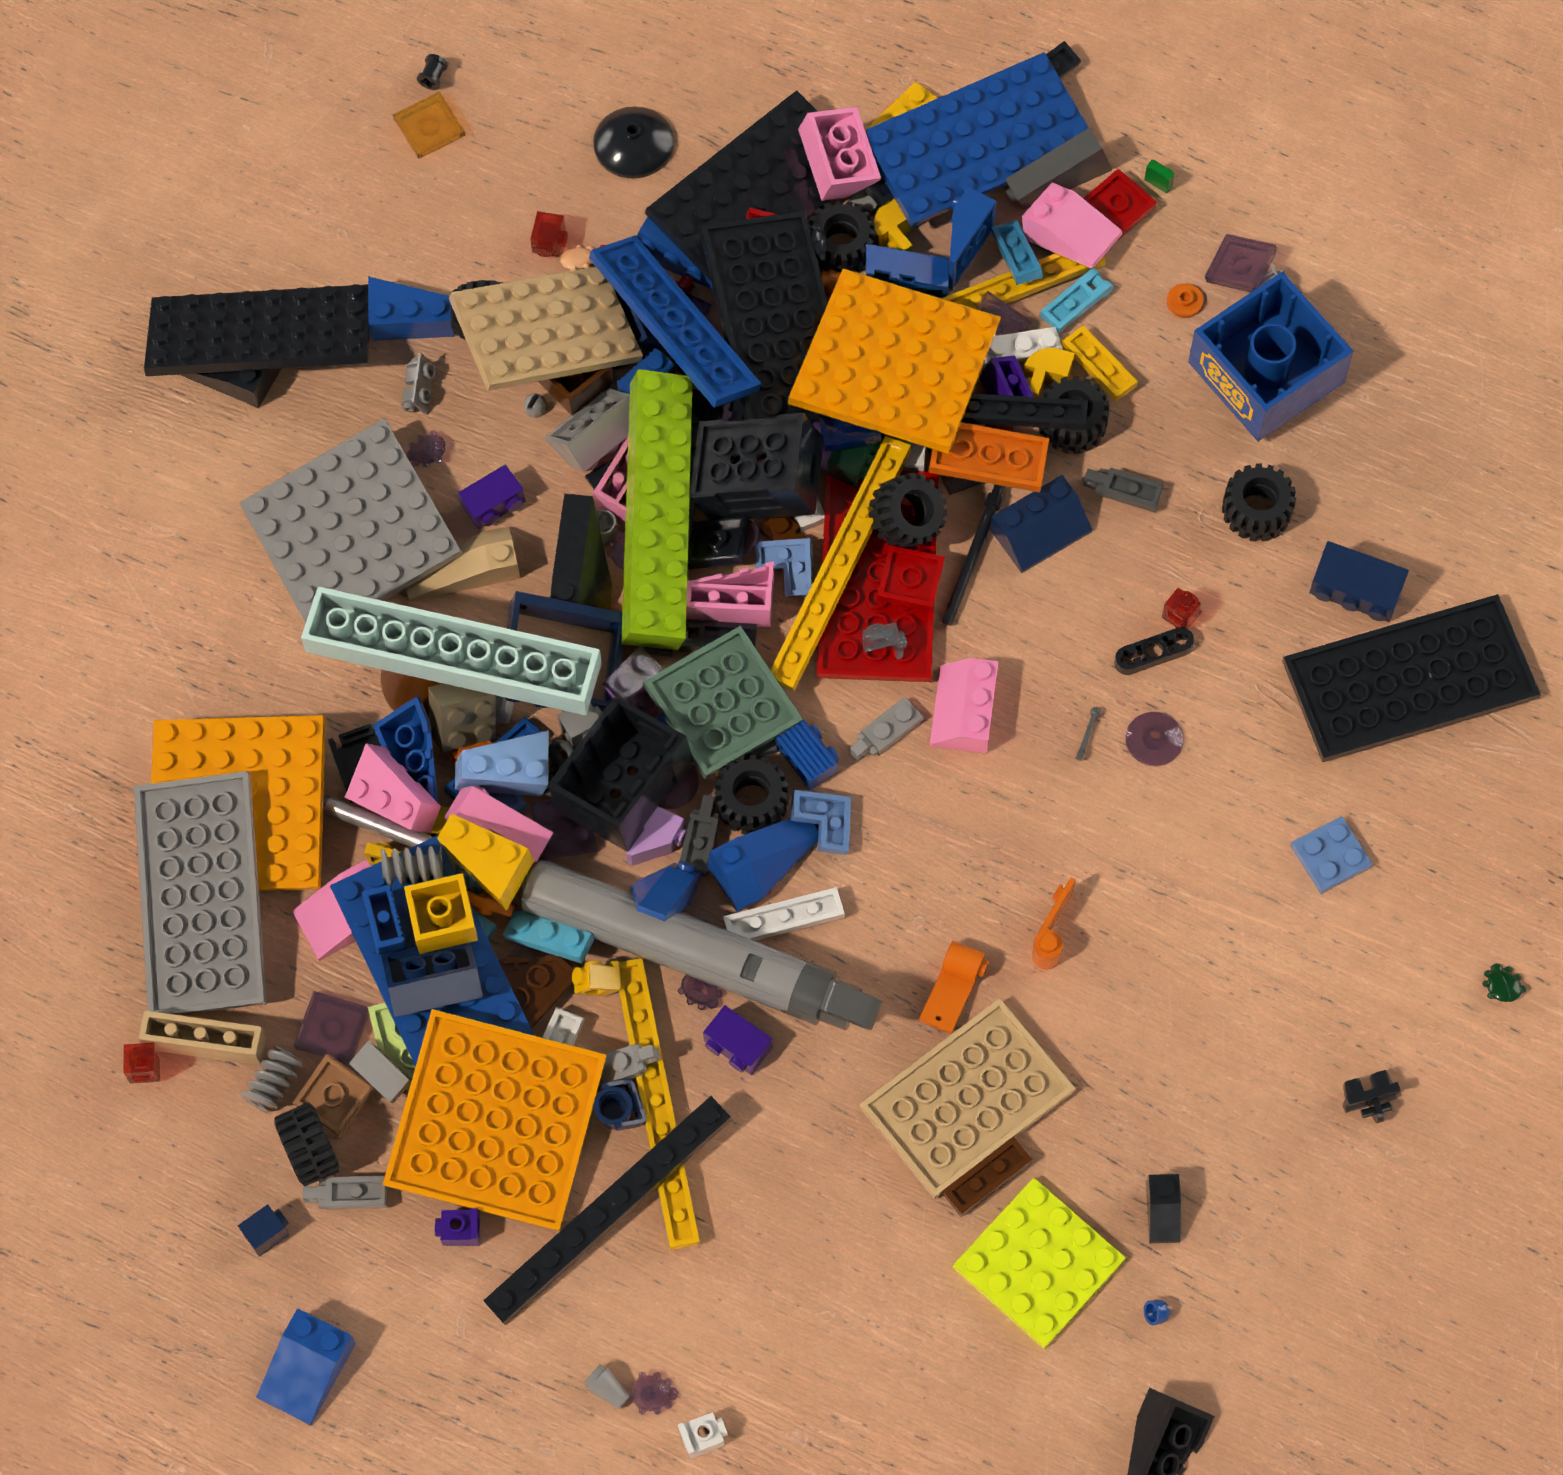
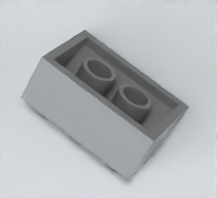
M606 388L545 436L544 439L572 468L583 472L592 470L599 464V460L603 456L616 451L620 446L619 443L628 437L630 394Z

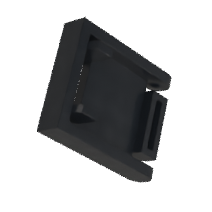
M371 723L339 734L342 745L339 749H337L333 738L328 739L346 792L366 743L381 746Z

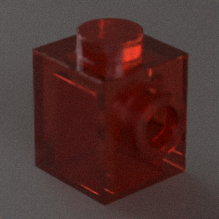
M537 211L530 238L532 253L542 257H559L561 247H566L568 232L565 231L564 215Z

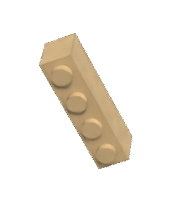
M144 1011L138 1040L144 1050L260 1065L263 1059L267 1036L261 1026Z

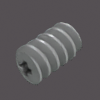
M429 846L426 855L423 854L420 847H417L414 856L411 855L409 848H405L401 857L396 848H393L391 857H388L385 850L381 849L382 877L386 879L387 884L391 887L394 884L395 878H398L400 885L404 886L407 877L410 878L412 884H417L419 876L422 877L423 882L430 881L431 876H434V879L443 877L441 847L439 853L435 854L433 847Z
M275 1045L273 1047L276 1050H269L266 1053L269 1060H262L260 1063L264 1071L256 1070L254 1072V1077L257 1081L250 1080L247 1083L251 1091L244 1090L241 1093V1097L245 1101L268 1113L267 1107H278L273 1097L284 1098V1094L279 1090L280 1086L290 1088L291 1085L285 1078L287 1076L297 1077L292 1067L302 1068L304 1066L293 1054Z

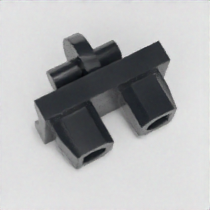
M1386 1070L1376 1072L1370 1076L1373 1089L1364 1091L1360 1078L1344 1082L1345 1100L1342 1105L1345 1113L1362 1109L1360 1110L1362 1118L1372 1116L1376 1124L1384 1121L1383 1113L1392 1110L1390 1102L1386 1101L1396 1099L1397 1092L1401 1091L1398 1082L1392 1083Z

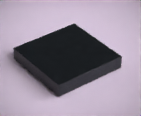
M739 516L694 522L688 549V569L742 564L750 525L748 517Z

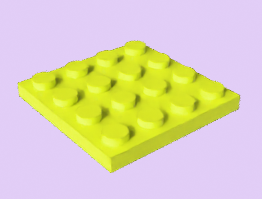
M1033 1177L960 1256L952 1268L1045 1350L1122 1265L1126 1258Z

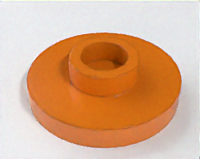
M1178 284L1172 287L1167 295L1168 309L1178 317H1193L1203 307V294L1192 284Z

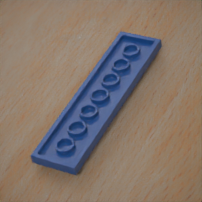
M636 235L591 250L589 259L714 408L759 391L761 382Z

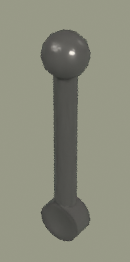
M1093 707L1090 710L1091 718L1075 757L1079 761L1082 760L1096 718L1101 715L1099 707Z

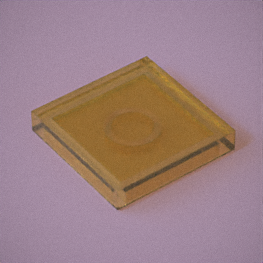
M440 91L392 114L393 120L418 159L466 136L465 130Z

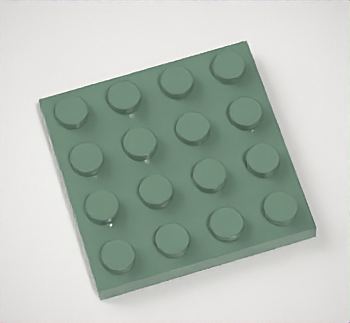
M741 626L643 681L644 688L669 726L686 735L693 756V762L704 779L727 767L730 761L734 763L738 757H744L772 741L803 720Z

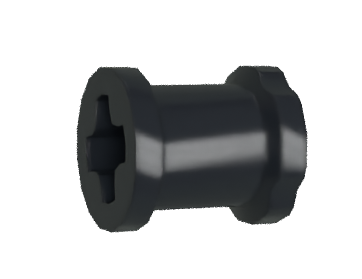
M429 54L425 58L426 65L423 72L418 74L417 81L427 89L437 90L440 86L439 79L448 68V62L439 55Z

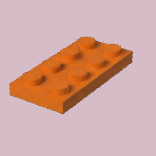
M961 422L949 454L932 450L929 473L1040 492L1050 438Z

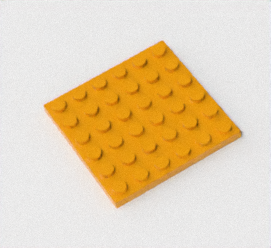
M842 269L788 397V404L949 454L999 327L1001 317Z
M323 715L153 720L151 784L244 771L250 772L259 891L321 889L326 717Z
M432 1009L383 1186L470 1209L477 1208L481 1212L560 1232L607 1055Z

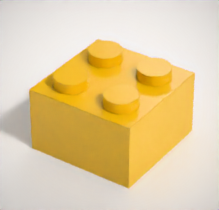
M463 873L404 887L419 954L478 941Z

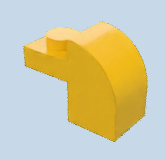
M895 198L881 206L875 214V245L912 252L913 245L904 234L914 229V227L910 226Z
M1044 348L1034 352L1027 359L1024 365V376L1034 397L1041 396L1044 384L1051 386V383L1054 381L1061 383V378L1067 377L1069 380L1075 353L1058 348Z

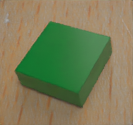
M1151 160L1146 166L1144 180L1163 192L1168 193L1172 188L1174 172L1157 161Z

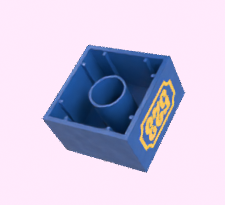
M1281 272L1195 329L1188 363L1259 442L1343 385L1354 351L1289 278Z

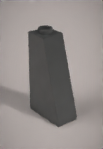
M1088 128L1006 178L1005 180L1009 186L1006 193L1013 205L1019 203L1024 211L1032 206L1052 182L1070 190L1106 174L1112 169L1101 145L1091 129Z

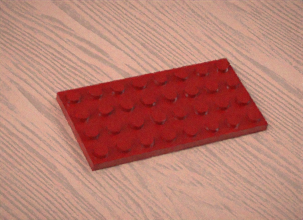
M827 468L822 564L869 469ZM902 471L900 476L909 473H915V476L919 474L925 475V480L932 479L935 482L934 487H938L939 474L925 471ZM903 497L901 501L902 515L908 523L913 525L915 521L914 507L908 499ZM875 529L872 531L818 642L817 678L931 683L934 608L932 612L877 600L889 545L886 544V538L880 539L877 536L879 531ZM933 537V540L906 549L936 554V537Z

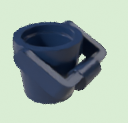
M632 1080L613 1081L600 1086L602 1090L595 1097L593 1105L596 1117L604 1126L620 1131L640 1127L646 1121L645 1108ZM633 1111V1113H635L636 1120L629 1121V1118L631 1117Z

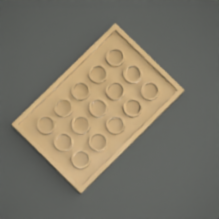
M596 266L451 292L449 297L487 391L640 362L643 357L613 286Z
M999 998L861 1102L859 1108L935 1200L942 1194L945 1188L1013 1136L1015 1138L1072 1095L1076 1088Z

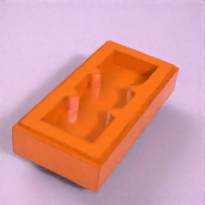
M467 889L470 903L476 906L475 911L491 916L492 912L512 917L517 908L516 903L511 902L507 911H505L491 895Z

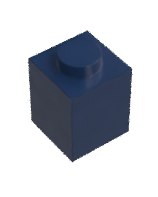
M268 1204L238 1225L259 1257L289 1236L285 1229V1226L289 1224L279 1209L273 1212Z

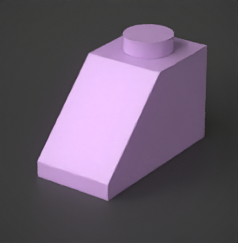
M657 807L643 826L644 831L630 850L626 852L627 863L633 866L671 854L675 846H681L685 839L684 818Z

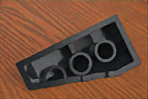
M282 368L180 375L259 408Z
M564 493L550 598L610 610L612 580L593 496Z
M1149 1387L1137 1415L1127 1475H1182L1186 1469L1183 1464L1192 1452L1197 1454L1215 1416Z

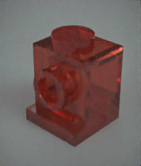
M1178 587L1165 602L1162 618L1176 628L1183 627L1189 629L1202 613L1200 610L1201 603L1193 593L1183 591Z
M154 1043L124 1044L123 1074L130 1084L160 1082V1058L155 1051Z

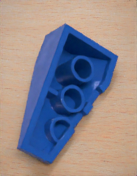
M415 697L373 724L381 746L386 747L396 762L403 765L408 770L407 773L415 782L420 783L438 803L430 721L420 697Z
M791 818L737 837L711 850L707 867L738 913L761 901L769 893V890L786 875L787 871L816 844L819 831L812 823L791 821Z
M679 861L678 864L673 863L633 882L630 891L633 892L632 897L635 898L636 911L666 921L691 906L702 873L694 870V865Z

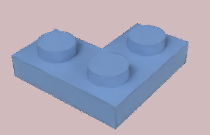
M803 538L755 542L756 568L763 567L765 563L774 561V570H784V596H807L814 582L813 539Z
M794 790L791 800V821L819 824L818 852L846 855L849 852L851 797Z

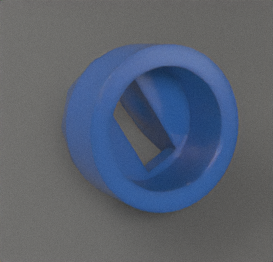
M1158 1299L1147 1301L1144 1305L1146 1321L1150 1325L1166 1322L1171 1313V1310L1167 1308L1168 1304Z

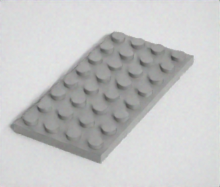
M244 771L134 786L148 1011L184 1015L267 1004L251 773Z

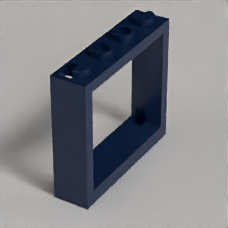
M516 591L510 601L507 629L517 631L519 614L611 633L603 700L591 698L590 701L593 708L598 706L601 712H603L614 696L617 697L623 644H621L622 612ZM505 697V699L510 702H521L519 700ZM533 704V705L536 706V707L548 708V707H546V706H541V705Z

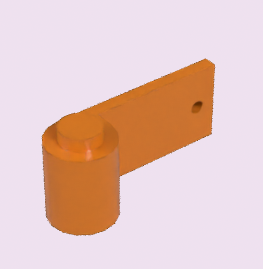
M1070 877L1064 888L1061 884L1058 886L1052 897L1056 902L1038 931L1033 943L1032 960L1037 967L1044 970L1056 967L1061 959L1063 940L1060 935L1051 929L1074 892L1076 879Z
M954 940L951 942L945 955L941 972L919 1017V1022L948 1034L953 1033L977 977L983 978L989 965V961L985 960L986 953Z

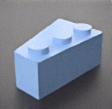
M549 730L463 750L455 762V790L476 785L489 793L541 797L548 785Z

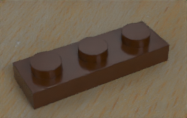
M1013 1136L945 1188L942 1194L962 1217L1030 1165L1033 1159Z

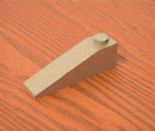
M504 527L481 532L459 544L458 546L463 553L462 556L407 587L409 602L520 579L510 528Z

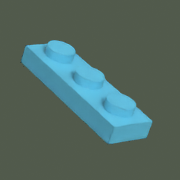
M515 910L503 933L507 941L578 963H583L595 939L590 932Z

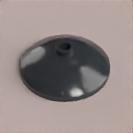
M633 106L618 109L607 115L596 128L593 144L599 163L607 171L619 177L634 179L652 175L665 166L673 152L674 137L669 123L659 113L648 108ZM636 131L635 134H630L629 132Z

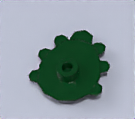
M1495 963L1490 967L1491 971L1486 970L1484 972V976L1488 980H1484L1482 984L1488 988L1489 993L1487 997L1489 999L1512 1002L1527 990L1519 982L1521 975L1518 973L1513 975L1510 966L1503 968L1501 964Z

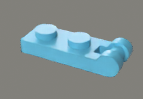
M1095 268L1090 269L1040 311V317L1051 327H1056L1057 333L1060 334L1101 298L1107 297L1114 289V285L1108 280L1104 281L1100 277L1101 273ZM1089 285L1095 286L1096 289L1092 290Z

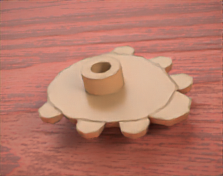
M577 245L576 248L572 249L564 248L563 254L560 257V263L571 271L589 268L592 263L589 256L593 247L588 246L585 249L581 245Z

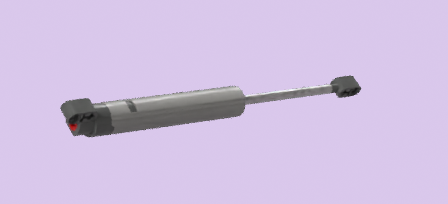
M324 795L323 813L410 847L433 838L425 833L409 830L389 819ZM447 854V856H448L450 862L453 863V864L458 865V864ZM544 859L538 861L530 873H527L519 888L522 890L520 904L524 912L590 932L598 941L813 1025H818L822 1021L847 1030L852 1023L872 1030L883 1001L863 993L861 988L836 979L837 973L684 913L679 912L666 921H662L636 911L635 898L632 897V893Z

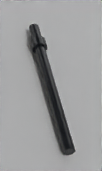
M994 484L992 492L987 494L984 502L985 510L942 619V623L952 626L991 526L992 516L996 511L1000 510L1004 500L1002 494L1006 486Z

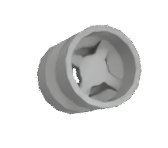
M598 509L596 512L603 546H608L618 536L616 518L611 511Z

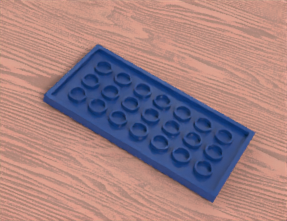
M1045 52L868 128L865 132L881 176L911 227H914L952 210L951 207L955 197L958 194L962 195L967 187L985 195L1008 185L1005 180L1006 178L1089 127Z
M438 835L409 848L411 855L414 856L417 847L421 848L424 855L427 854L429 846L433 847L435 854L439 853L441 847L443 877L456 875L445 849L437 839ZM404 851L399 853L400 857L403 856ZM379 862L331 884L330 888L416 1067L432 1009L415 1012L408 1016L394 1017L381 955H377L362 892L365 890L388 885L386 879L382 877V862ZM419 876L417 884L423 882L421 876ZM407 877L404 886H401L398 878H395L392 886L406 942L405 948L401 950L417 947L404 890L405 886L413 885L409 877ZM471 905L478 941L471 942L483 997L470 1002H459L433 1010L535 1036Z

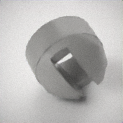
M537 393L528 395L524 401L526 414L532 418L544 415L547 409L545 399ZM534 401H536V402L534 403L532 409H531V408H530L531 404H532Z

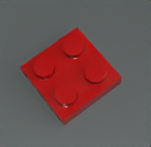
M1120 169L1115 170L1083 198L1122 230L1120 238L1152 212L1157 205V202Z
M889 545L877 600L933 612L945 556Z

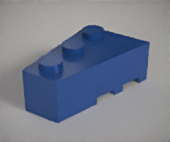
M368 276V321L372 341L455 337L451 329L450 296Z

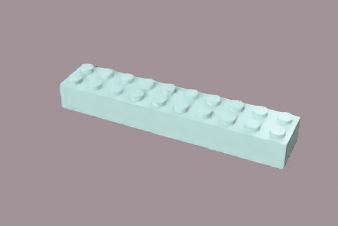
M319 586L317 587L301 636L306 653L581 715H587L602 664L600 649Z

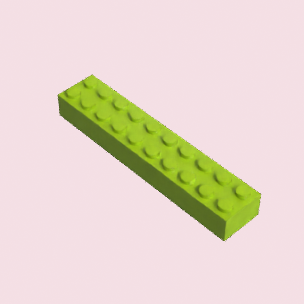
M638 369L630 382L621 643L624 645L678 650L686 639L692 381L685 375Z

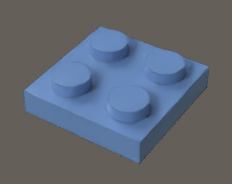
M1342 816L1291 843V848L1320 894L1367 871L1373 865Z

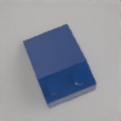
M967 187L962 195L958 194L955 197L951 207L954 209L951 218L952 236L948 288L951 290L954 289L992 233L991 227H994L996 201L970 187Z
M297 1308L280 1339L256 1398L311 1426L356 1344L352 1335Z

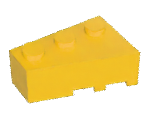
M452 813L437 837L446 853L507 911L535 861L529 849Z

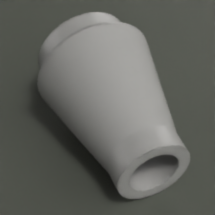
M601 1364L584 1381V1384L589 1387L587 1391L610 1403L616 1409H619L630 1396L608 1367L605 1369Z

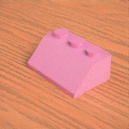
M857 107L807 113L798 131L821 201L846 198L880 181L881 176Z
M967 658L940 665L930 747L987 754L998 661Z

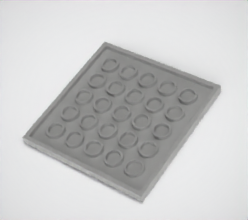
M385 418L239 502L305 623L318 586L385 601L463 555Z

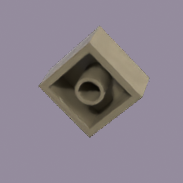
M444 683L428 687L431 736L442 753L496 739V695Z

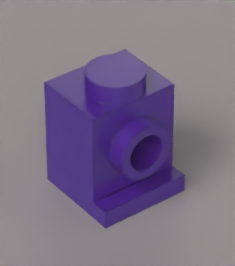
M471 1208V1210H441V1218L435 1219V1236L441 1237L440 1240L443 1246H479L480 1214L477 1208ZM452 1222L462 1223L459 1229L451 1228Z

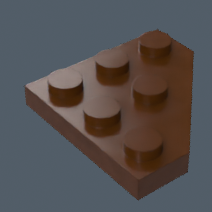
M556 955L527 958V956L510 957L498 960L531 1029L573 984L572 972L574 968Z

